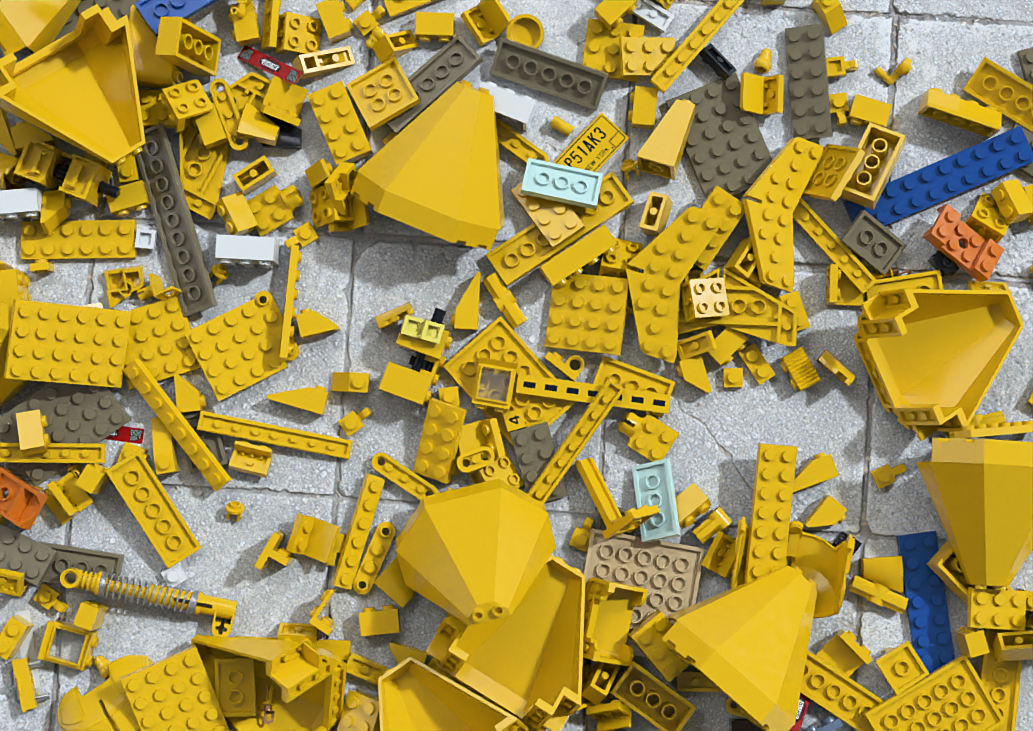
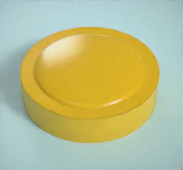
M521 14L511 20L507 27L506 36L508 39L538 49L544 40V28L540 20L535 16Z

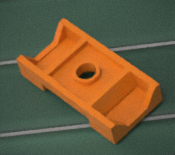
M945 204L937 209L939 216L934 225L922 237L978 282L988 280L1005 249L991 238L985 240L960 220L961 214L950 205ZM959 240L963 242L964 248L959 246Z
M0 464V515L18 527L30 530L48 495L15 476L9 469ZM8 490V496L5 498L4 494Z

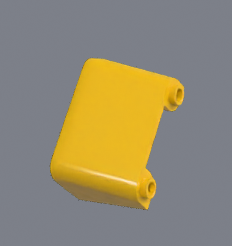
M132 5L128 23L137 85L140 87L167 88L181 84L183 80L182 72L174 64L155 55L158 36L156 37L134 5Z
M595 577L588 579L585 587L583 657L593 661L631 667L634 652L632 647L626 644L634 606L641 607L645 603L648 589Z

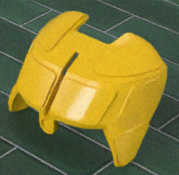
M744 516L738 522L735 546L736 559L733 565L731 589L744 584L749 526ZM791 521L786 565L788 564V559H791V568L794 565L803 571V577L807 580L810 578L818 585L816 588L818 593L813 618H824L839 614L845 594L846 574H849L854 552L855 538L849 534L845 541L834 547L823 538L803 532L804 526L801 522Z
M147 655L123 656L109 664V679L87 694L81 696L77 686L69 690L61 699L57 709L56 717L61 730L141 731L120 678L154 662ZM101 699L106 707L108 714L111 717L109 719L105 715L104 710L100 704Z

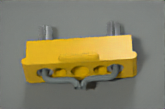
M16 657L12 660L13 668L9 672L11 683L8 685V690L13 691L15 702L21 704V709L24 713L29 709L37 708L39 701L50 699L49 693L37 695L31 668L43 666V663H40L43 662L41 659L30 662L29 657L20 659ZM13 671H14V675H15V680H16V685H17L19 700L17 699L16 690H15L14 688H12V685L14 684V679H13V674H12Z

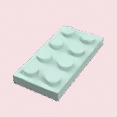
M528 158L520 194L596 210L603 174Z
M663 459L633 466L632 472L637 509L644 505L649 507L657 505L660 510L658 514L640 526L642 542L647 543L680 536L670 460Z

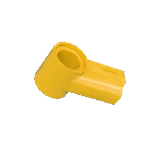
M719 506L692 532L704 544L718 531L725 529L732 520Z

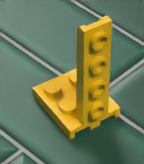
M590 457L574 462L607 527L602 532L605 539L613 535L620 536L627 531L631 533L660 512L657 505L650 507L644 505L637 510L635 508L629 509L624 513L625 516L622 517L594 459Z

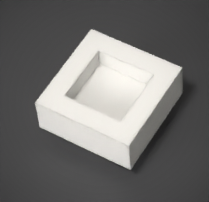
M137 228L135 248L155 250L157 231Z
M179 563L161 572L167 585H171L172 588L188 580Z

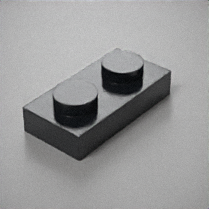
M711 43L699 52L703 61L709 64L724 81L737 71Z

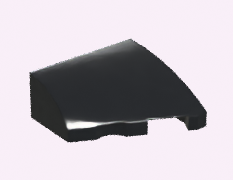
M264 113L267 118L280 127L276 146L262 143L263 148L302 149V129Z

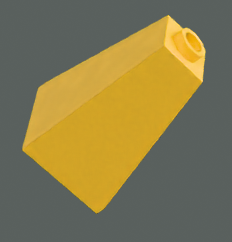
M677 99L638 152L639 171L675 180L695 115V104L685 99Z

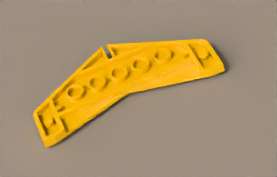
M250 72L229 85L241 117L246 103H250L257 110H260L271 80L257 73ZM211 97L209 100L211 103H214V100ZM198 127L184 128L183 131L179 132L180 179L189 210L212 221L217 212L216 204L219 202L231 146L227 142L207 149L205 145L200 144L197 136L200 134Z
M801 137L790 139L743 195L758 202L742 199L760 282L787 293L793 292L794 287L793 212L822 156L824 147Z
M690 207L628 263V265L644 270L642 274L626 268L640 349L644 354L674 364L678 343L680 284L720 228L724 216L697 207Z
M720 268L698 279L720 278ZM725 268L723 270V278L730 313L728 316L700 318L693 322L685 323L680 294L678 335L721 325L786 347H796L798 320L796 311Z

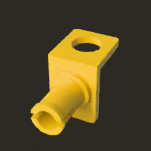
M152 273L148 274L150 285L137 290L141 301H145L152 296L164 301L182 293L181 289L173 286L164 289L161 277Z

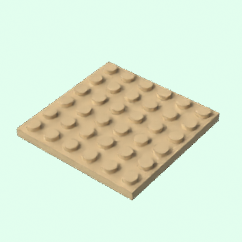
M590 529L583 575L586 576L585 587L588 579L595 577L648 589L645 603L641 607L634 606L629 633L657 609L662 611L671 624L674 625L675 622L668 617L669 615L696 604L702 569L701 563L704 558L705 548L661 540L644 543L641 537L627 534L613 535L605 539L602 534L605 530ZM628 636L626 644L632 647L634 655L646 657Z

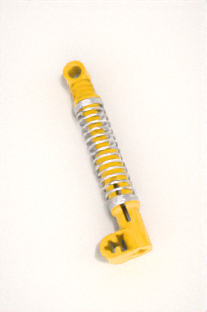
M71 567L64 570L60 575V582L66 588L79 589L81 587V590L86 588V591L91 589V592H94L95 595L100 597L105 595V598L109 591L112 592V599L114 593H119L118 600L121 594L125 595L124 601H126V597L129 595L131 596L130 603L134 596L137 597L136 603H138L139 598H143V605L147 599L149 606L155 604V608L157 605H160L161 609L165 606L168 610L169 608H174V611L180 609V612L185 610L186 614L189 611L191 615L205 614L214 616L211 629L214 636L227 637L233 626L238 601L205 595L202 591L197 590L190 592V589H187L185 591L183 587L178 589L177 586L175 588H172L171 585L166 587L165 584L160 586L158 582L155 585L152 581L147 587L146 580L143 581L141 586V580L138 579L135 584L134 577L128 583V576L122 582V575H119L116 580L115 573L110 578L109 572L103 571L93 575V572L88 574V571H85L83 573V570ZM68 573L75 574L76 581L74 583L67 581L66 576ZM198 603L210 604V605H212V607H210V606H205V605H201V604H198ZM216 617L231 619V622L225 621L224 627L227 630L219 632L217 626H220L221 620H216Z

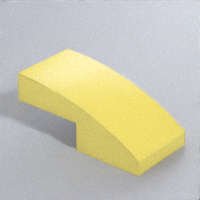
M405 315L400 334L440 344L445 325Z

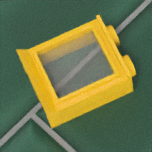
M479 357L471 402L475 404V408L486 410L487 407H493L495 412L500 413L510 410L518 363Z
M55 619L50 620L47 623L37 659L81 671L87 670L93 663L94 656H91L93 648H96L99 642V637H97L98 631L93 630L85 633L77 629L78 626Z

